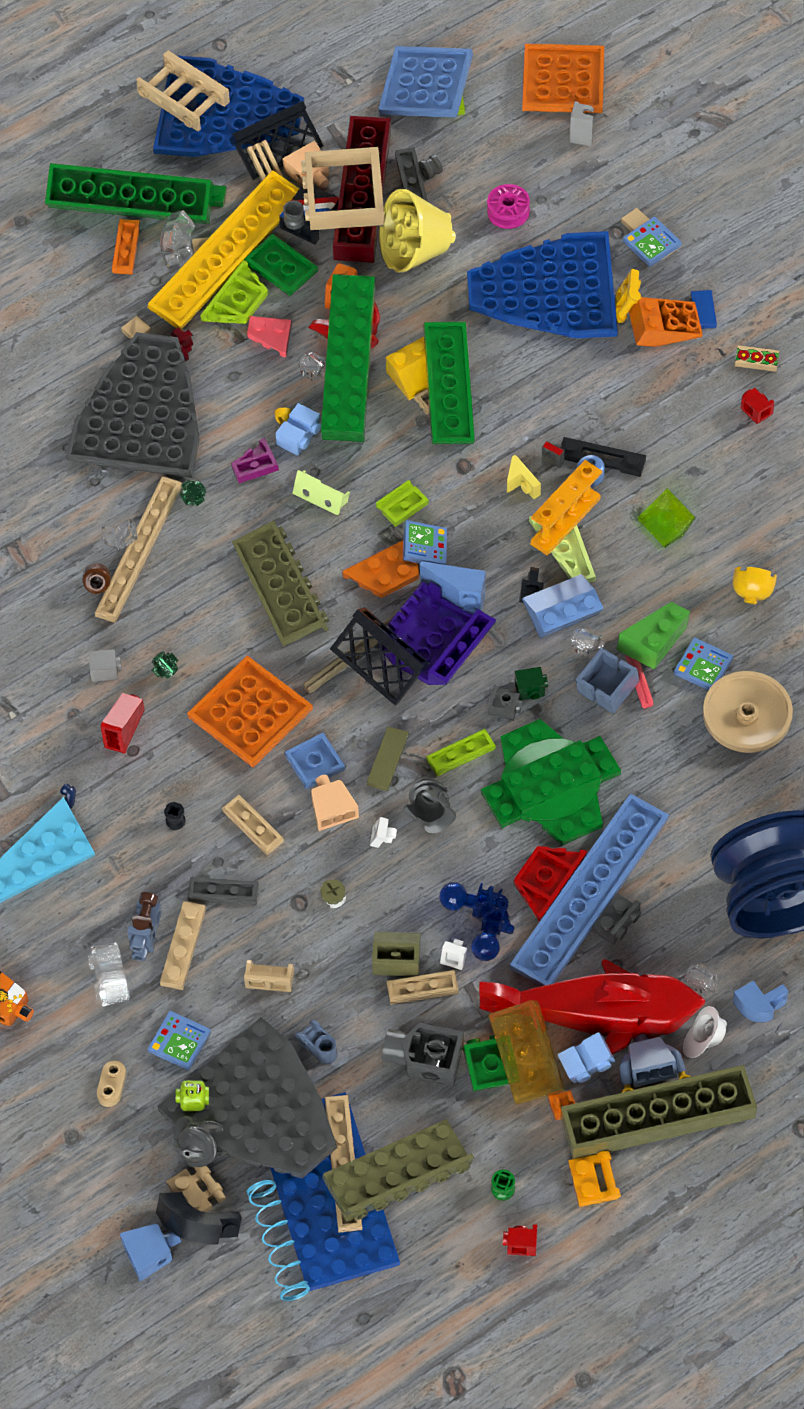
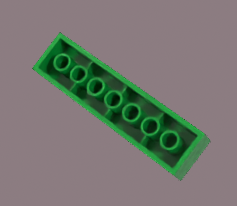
M50 163L45 204L49 208L209 225L214 183L209 179Z
M333 274L321 422L322 440L365 441L376 288L375 276Z

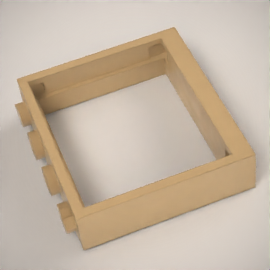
M378 147L305 152V161H301L302 173H306V177H302L303 189L308 191V193H304V206L309 205V209L305 210V219L310 221V230L385 225ZM371 164L375 208L315 212L312 168Z

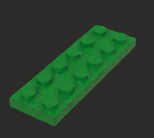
M424 322L423 331L432 445L474 444L475 436L466 322Z

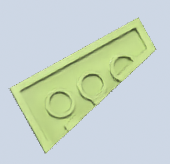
M531 516L529 517L530 524L538 533L542 526L532 520ZM576 525L551 554L569 579L582 574L589 583L595 582L596 576Z

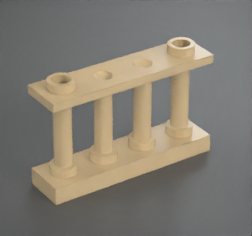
M168 50L163 54L164 68L148 83L140 77L136 79L137 91L140 96L160 106L184 122L187 127H192L199 131L201 130L200 116L214 103H219L225 107L230 102L229 89ZM169 73L179 77L163 92L155 88ZM184 83L193 86L178 102L170 98ZM199 93L207 95L208 98L193 112L185 107Z

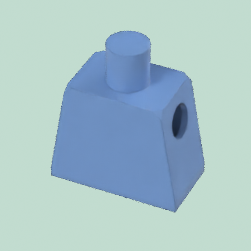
M158 1224L120 1233L122 1245L139 1281L144 1280L170 1263L172 1255L169 1248L181 1243L179 1236L171 1231L163 1235Z

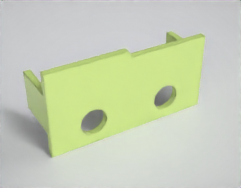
M298 470L292 494L339 515L340 509L348 503L350 492L348 491L346 494L321 483V480L306 474L305 470ZM303 489L309 492V496L303 494ZM325 500L331 502V507L326 506Z

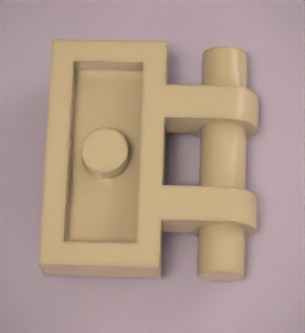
M207 1166L194 1167L196 1173L192 1176L185 1169L166 1181L167 1186L172 1192H183L187 1202L193 1208L207 1213L212 1210V1205L209 1202L212 1198L215 1197L218 1203L226 1199L222 1192L223 1188L211 1177V1171ZM202 1181L208 1187L204 1192L197 1185Z

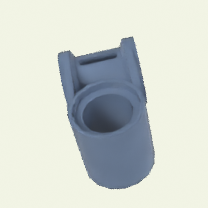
M312 1019L309 1022L310 1025L301 1033L297 1032L295 1037L302 1047L312 1053L321 1063L330 1064L337 1059L336 1041L316 1020ZM323 1048H331L329 1051H322Z

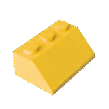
M424 336L385 357L386 373L408 400L413 399L415 395L428 389Z

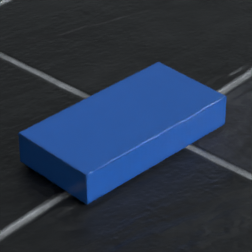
M712 290L691 291V302L696 304L701 329L717 328Z

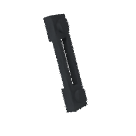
M563 437L560 447L565 450L564 460L576 463L582 457L587 456L582 454L583 450L623 458L622 462L604 458L600 459H602L606 468L619 470L620 473L641 477L646 462V455L567 437Z

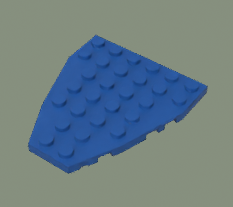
M176 55L229 89L230 102L225 107L219 103H214L200 116L201 130L199 131L192 127H187L184 122L161 108L153 152L154 154L197 157L237 150L235 145L232 146L229 140L233 133L301 101L304 102V97L291 93L285 87L280 89L274 86L273 81L248 71L241 73L234 70V66L231 65L226 67L219 65L217 60L212 58ZM169 73L165 90L179 77ZM184 83L170 98L178 102L193 86ZM199 93L185 107L193 112L208 96L204 93ZM302 117L296 119L294 127L300 128ZM281 126L278 128L276 135L287 138L290 129ZM293 130L291 136L298 135L299 132ZM262 135L259 143L264 140L270 143L273 137ZM249 143L241 145L242 149L254 146Z
M608 231L566 233L561 235V239L555 241L548 239L544 240L542 245L536 247L529 245L501 255V259L493 263L488 261L480 267L467 271L469 310L512 325L571 338L617 337L618 330Z

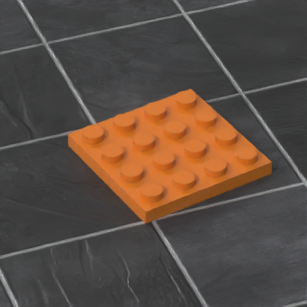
M525 44L522 111L572 112L576 101L579 104L590 105L594 108L593 112L584 111L583 113H603L604 46Z
M247 655L187 715L190 720L254 768L313 710V705Z

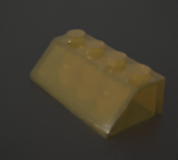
M530 1000L488 1014L515 1105L565 1092L566 1090L539 1002Z

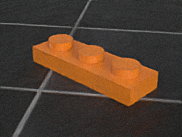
M119 219L112 263L113 274L133 275L140 220Z

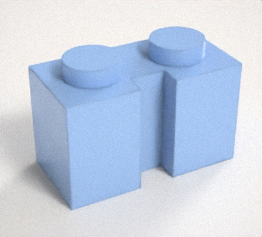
M298 403L289 414L287 422L284 421L275 433L276 445L298 456L302 450L308 447L312 436L320 431V414Z
M599 1032L583 1040V1043L578 1046H572L557 1054L569 1079L574 1084L589 1080L591 1078L590 1075L597 1071H606L611 1067L612 1063L616 1062L607 1043Z

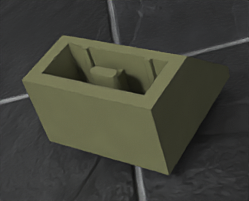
M375 932L372 954L373 975L419 976L421 933Z

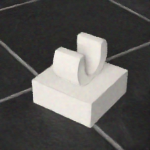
M380 817L373 825L370 846L379 848L383 842L392 843V839L396 838L397 829L387 827L389 819Z
M454 939L453 943L445 941L442 947L440 964L462 970L467 953V948L462 947L464 941Z

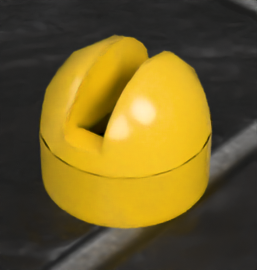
M283 407L274 411L275 420L278 424L282 425L284 421L287 422L291 409Z

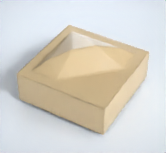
M135 316L121 330L123 334L131 339L136 332L149 334L151 327Z

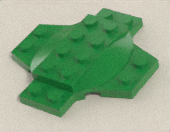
M541 719L500 736L505 768L501 775V780L482 788L481 794L501 828L521 819L530 822V820L537 821L542 825V829L562 846L603 828L597 793L600 791L601 783L621 775V769L601 736L584 743L581 740L577 742L562 738Z

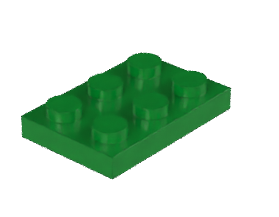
M274 234L269 236L244 259L250 268L289 296L294 294L318 272V266Z

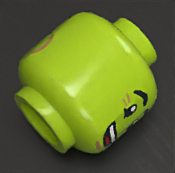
M185 1080L181 1083L180 1089L176 1088L175 1103H180L183 1111H202L205 1105H209V1087L205 1086L203 1081Z

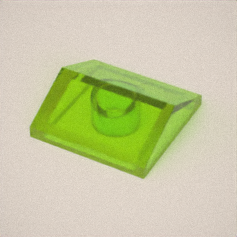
M667 488L637 519L666 548L685 535L696 517Z

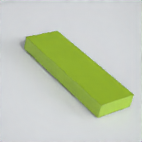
M483 729L427 755L426 761L436 777L495 750L496 745L486 729Z

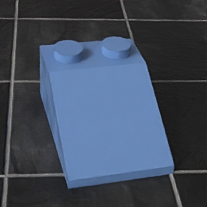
M421 561L420 583L424 582L428 585L432 582L441 587L442 598L472 615L477 609L482 611L485 598V571Z

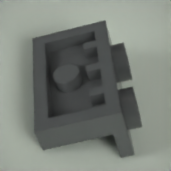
M617 894L592 926L591 931L614 945L618 939L622 940L626 935L627 927L631 922L636 923L639 919L641 903L636 900L633 904L620 894Z

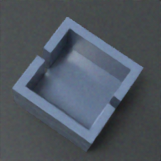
M601 647L575 681L579 694L593 702L597 700L599 706L614 714L639 683L637 668L622 659L618 662L617 656Z

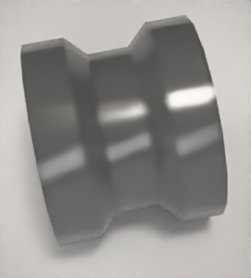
M434 154L430 155L427 160L418 162L420 171L426 179L432 178L434 174L443 172L441 162Z

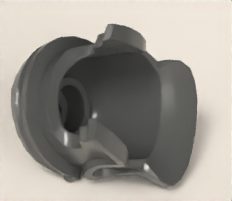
M426 778L412 786L409 791L410 804H406L404 810L411 818H417L421 821L428 833H439L448 828L456 819V813L450 808L447 787L435 779Z
M189 1116L179 1118L174 1127L175 1151L187 1161V1165L190 1167H204L212 1163L215 1156H221L222 1151L217 1150L216 1142L210 1133L223 1132V1125L213 1121L194 1122Z

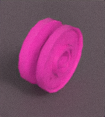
M513 184L499 185L494 188L487 198L489 220L495 226L504 229L517 228L523 225L530 214L528 193L522 187Z

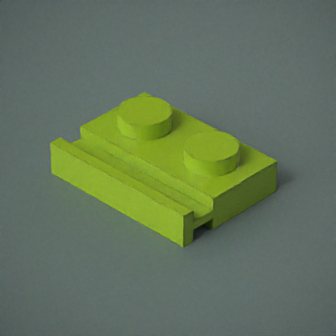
M407 480L377 501L376 508L380 509L382 514L397 527L427 506L429 499L416 486H413L410 480Z

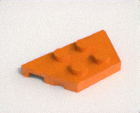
M402 540L343 570L342 576L347 580L348 578L354 580L361 588L370 590L374 595L383 598L418 580L419 571L418 563L403 560Z

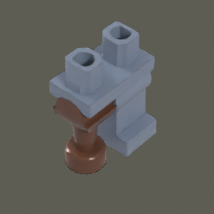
M142 892L136 905L137 915L132 918L133 926H128L129 947L132 950L131 956L133 960L146 961L147 953L154 952V941L162 910L160 903H157L158 896L153 893Z

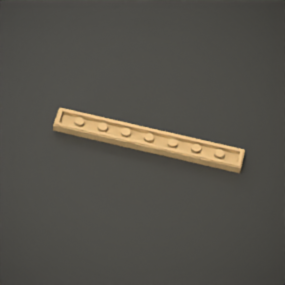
M164 476L161 477L118 564L110 586L105 591L95 611V617L116 623L182 488V482Z

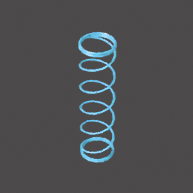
M263 1180L251 1185L246 1191L247 1196H249L251 1204L263 1207L257 1213L255 1220L259 1225L269 1227L262 1236V1242L270 1247H276L269 1255V1263L276 1267H283L275 1277L277 1285L286 1287L281 1291L280 1299L284 1301L296 1300L305 1296L310 1291V1287L307 1285L308 1281H302L291 1286L281 1285L277 1282L280 1272L287 1267L300 1264L301 1261H294L288 1265H276L271 1262V1255L278 1248L291 1245L295 1241L290 1240L281 1245H270L264 1241L265 1234L271 1228L284 1225L288 1220H282L274 1225H265L258 1221L257 1217L263 1209L281 1203V1200L270 1202L267 1205H258L252 1202L251 1197L266 1196L277 1187L276 1182L273 1180ZM273 1184L270 1189L264 1192L254 1193L263 1185ZM307 1288L299 1294L288 1297L283 1296L291 1290Z

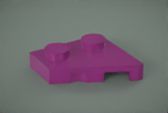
M265 438L259 440V445L253 450L249 448L242 457L237 458L231 463L238 483L279 471L278 464Z

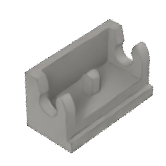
M575 101L570 122V143L592 146L594 116L586 115L583 112H593L594 108Z

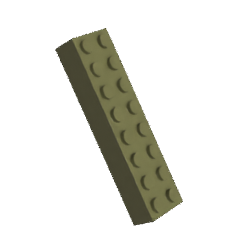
M740 1065L562 1106L560 1118L571 1157L576 1159L596 1155L602 1151H617L755 1119L757 1105L745 1066Z

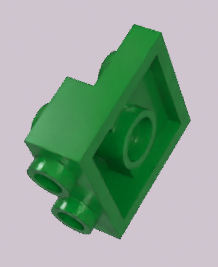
M495 1034L489 1036L490 1040L480 1041V1038L466 1041L467 1044L463 1045V1054L473 1092L519 1083L520 1080L509 1036L503 1037V1034Z

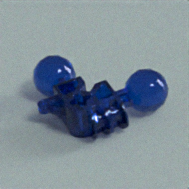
M458 882L445 884L439 892V899L444 908L457 911L466 906L473 908V917H483L481 926L483 933L476 935L471 943L472 953L481 961L495 959L500 951V943L496 935H500L501 932L507 934L514 933V926L511 925L508 914L509 902L502 895L503 888L496 893L493 892L494 886L490 885L485 890L482 889L483 883H481L476 896L467 893L465 887Z

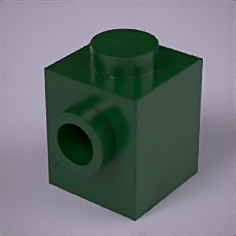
M541 667L515 671L514 682L517 693H520V700H536L545 696L548 679L546 674H542Z

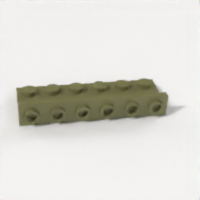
M273 520L232 541V544L283 647L322 627L325 632L328 631L329 628L326 623L329 622V619L324 610H319L318 606L321 603L316 593L311 594L309 589L312 588V585L307 576H302L301 572L304 569L299 559L294 560L292 555L296 553L290 542L286 544L284 539L287 538L283 527H277Z
M445 1119L323 1173L322 1178L346 1222L352 1219L357 1221L364 1218L368 1212L374 1209L376 1211L384 1209L388 1206V1203L394 1200L400 1202L406 1199L414 1191L419 1193L426 1190L430 1184L436 1181L442 1183L456 1172L462 1174L471 1168L470 1165L474 1156L472 1153L467 1155L448 1120Z

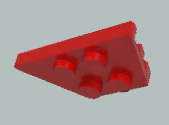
M537 846L513 880V884L539 921H541L584 860L587 851L572 852L566 851V848L551 849L545 846Z

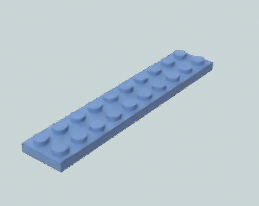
M630 793L512 960L510 969L539 986L555 983L592 930L594 923L610 904L663 828L669 815Z

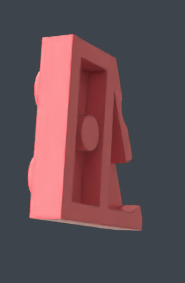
M250 316L247 337L254 342L261 343L267 349L273 348L280 352V356L286 357L292 325L291 320Z

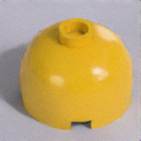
M741 567L734 569V591L744 598V602L757 604V601L765 600L771 596L776 585V574L772 577L770 576V571L756 567H747L746 571H740Z

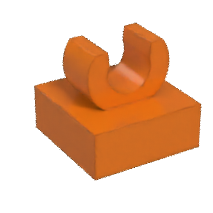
M571 1090L548 1096L555 1121L561 1119L562 1106L575 1104Z

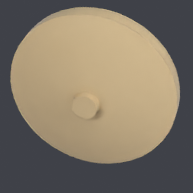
M754 671L734 672L717 680L707 692L703 706L704 723L711 736L721 745L731 750L745 753L764 751L778 744L789 731L793 715L792 702L785 688L772 677Z

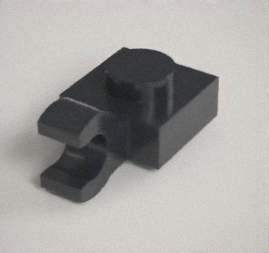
M530 567L528 580L522 579L519 602L524 603L522 600L524 597L543 590L544 583L538 582L539 568Z

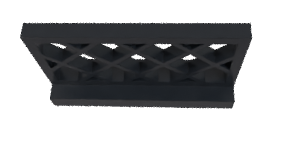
M303 101L235 132L229 138L232 146L235 145L252 180L259 178L258 173L255 174L252 168V160L250 162L248 160L250 155L244 153L241 147L245 143L255 145L259 143L262 135L273 137L269 148L271 152L282 155L280 162L277 163L279 168L283 166L284 156L290 155L286 153L288 143L298 146L300 149L306 146L303 143L306 135L314 138L319 148L324 146L306 112L307 107ZM304 118L306 122L305 130L294 127L296 119ZM283 126L290 129L287 138L276 135L279 127ZM293 130L303 134L301 143L290 140ZM275 138L286 142L283 152L272 148ZM263 166V169H262V170H263L264 174H267V171H266L265 167Z
M365 607L356 610L353 614V619L330 648L333 653L394 705L401 701L420 674L430 665L426 659ZM356 623L363 627V637L353 636V627ZM375 638L379 641L380 651H370L369 639ZM364 639L365 652L355 653L354 640ZM342 641H350L351 653L344 654L338 649ZM392 652L396 656V665L386 666L385 653ZM380 653L382 666L372 667L370 654ZM357 655H366V668H360L357 665ZM408 666L415 673L410 679L403 680L401 667ZM397 667L398 680L388 681L387 668ZM382 669L384 682H376L373 679L372 670ZM399 683L400 693L396 698L389 693V684Z

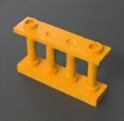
M587 460L580 464L531 516V519L540 524L542 528L531 539L530 545L546 556L556 548L601 500V495L591 489V485L602 474V470Z

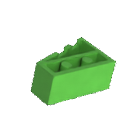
M673 602L668 603L619 634L616 650L655 670L686 630L690 611Z

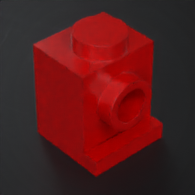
M753 388L752 390H747L742 395L741 409L756 424H759L773 414L775 402L772 399L768 401L765 394Z
M533 1224V1229L518 1225L513 1228L508 1227V1231H503V1246H507V1254L536 1256L538 1225Z

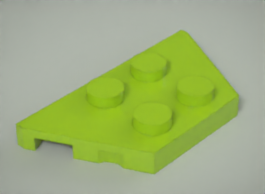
M245 260L240 263L200 315L201 321L246 324L250 316H253L266 299L268 289L259 281L255 272L253 273Z

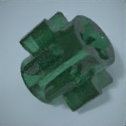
M187 480L181 485L183 489L180 492V497L185 504L198 506L205 501L203 497L206 494V489L200 481Z
M162 651L152 659L154 667L151 671L157 677L168 679L177 672L178 667L176 663L179 660L173 653Z

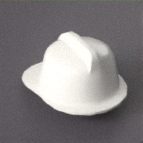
M704 1007L687 1033L682 1047L686 1057L696 1058L707 1048L719 1045L722 1042L726 1033L727 1022L719 1017L718 1011L714 1007Z

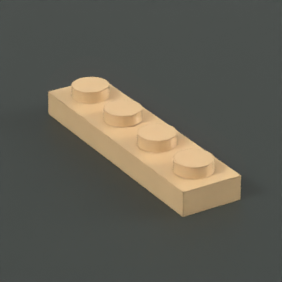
M183 901L160 980L161 986L183 990L206 912L205 905Z

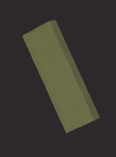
M387 726L368 777L367 786L389 791L409 737V732Z

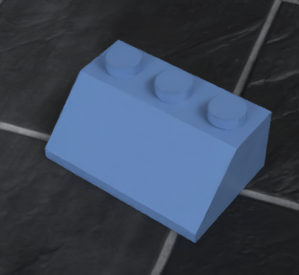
M582 574L522 599L539 638L599 615L604 609L594 587Z

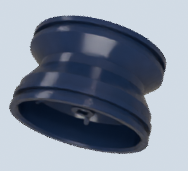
M804 810L783 811L758 817L732 829L721 837L713 846L710 858L715 875L720 880L731 884L726 898V912L733 931L744 937L758 939L774 938L804 931Z

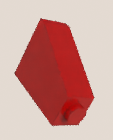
M122 693L100 725L104 748L123 754L126 753L145 711L143 699L134 694Z

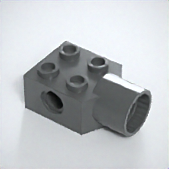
M417 1023L409 1033L388 1029L383 1046L382 1061L404 1065L408 1077L454 1086L464 1045V1032Z

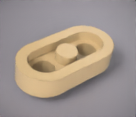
M110 1061L102 1069L97 1089V1098L99 1103L105 1107L115 1106L121 1099L126 1079V1069L121 1062ZM112 1069H117V1070H118V1071H117L116 1073H114V1074L110 1073V1071H111ZM107 1090L113 1091L110 1095L104 1094Z

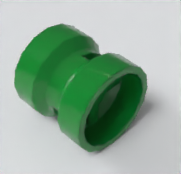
M502 1169L493 1174L491 1180L492 1195L502 1201L509 1200L514 1195L515 1177L510 1171Z

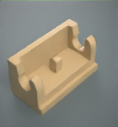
M247 960L244 975L245 988L291 992L294 976L293 964H288V967L256 965L252 963V960Z

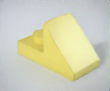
M516 455L512 456L507 479V493L521 486L523 492L529 494L533 499L541 495V483Z

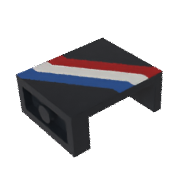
M302 185L291 201L302 203L304 207V225L299 229H289L284 223V212H282L279 216L280 229L315 245L319 240V230H310V221L305 219V210L309 209V205L304 206V193H308V191L303 189ZM313 185L315 212L337 211L339 198Z

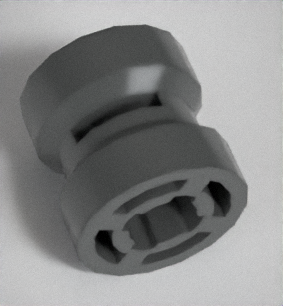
M299 201L287 202L283 207L284 223L289 229H299L305 222L304 207Z

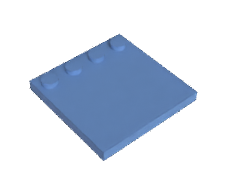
M395 46L378 108L380 115L457 118L473 57L472 49Z

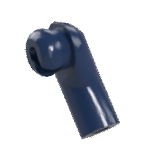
M66 783L60 789V793L65 795L64 799L71 809L75 804L76 789L74 786L71 787Z

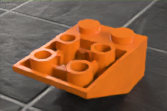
M641 297L629 311L635 342L638 346L658 347L703 336L695 302Z

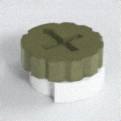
M330 879L321 886V898L330 905V908H337L344 904L346 900L345 886L341 881Z

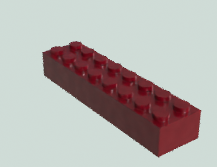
M350 116L346 149L378 147L383 195L391 138V118ZM371 164L344 165L338 210L375 208ZM379 225L335 228L333 260L374 263Z

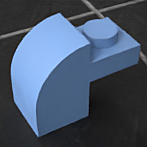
M752 981L734 991L733 1003L747 1019L754 1022H767L773 1019L774 1009H780L786 1004L788 990L782 984L764 995L756 983Z

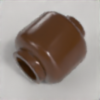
M100 563L87 566L82 577L85 589L93 594H100L106 591L111 582L108 568Z

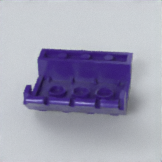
M421 582L412 593L415 597L410 596L400 608L402 612L398 611L387 625L430 663L429 667L417 679L427 685H447L495 624L496 619L479 609L472 615L442 598L441 587L432 582L428 585ZM392 652L385 653L388 660L393 665H396V656ZM408 666L401 667L403 671L412 676L415 673Z

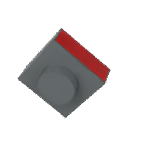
M546 441L542 446V459L549 465H555L560 468L564 463L565 450Z

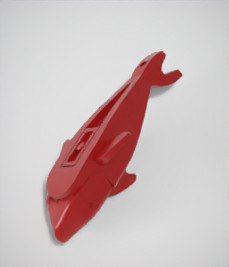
M607 959L602 960L601 963L605 974L579 977L524 991H519L504 984L479 982L480 1009L496 1014H522L590 1034L599 1032L602 1036H607L605 1042L612 1055L628 1047L631 1040L635 1039L638 1035L645 1034L648 1036V1039L674 1033L705 1005L706 1001L677 978L655 974H642L639 976V973H629Z

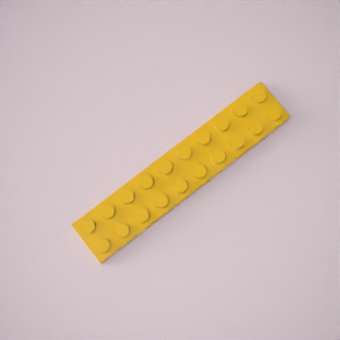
M272 170L152 298L147 308L175 328L179 327L182 330L230 278L240 263L280 224L279 216L283 212L284 205L292 200L299 188Z

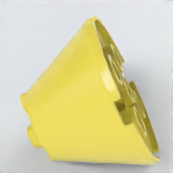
M407 189L395 190L384 204L385 225L379 226V243L382 257L389 269H394L398 273L406 272L445 253L450 244L454 243L456 235L452 231L450 213L443 212Z

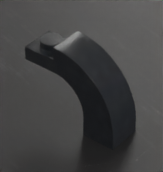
M183 1192L159 1194L156 1214L161 1223L175 1235L192 1242L212 1245L218 1244L219 1238L238 1237L242 1220L239 1212L206 1213L193 1208L187 1202Z

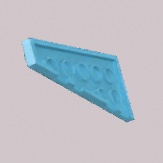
M64 797L0 858V903L95 856L94 850Z

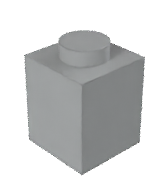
M115 649L89 652L92 682L118 679V671L122 670L121 658H116Z

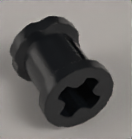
M177 802L167 804L164 809L167 827L171 830L183 828L186 822L184 807Z

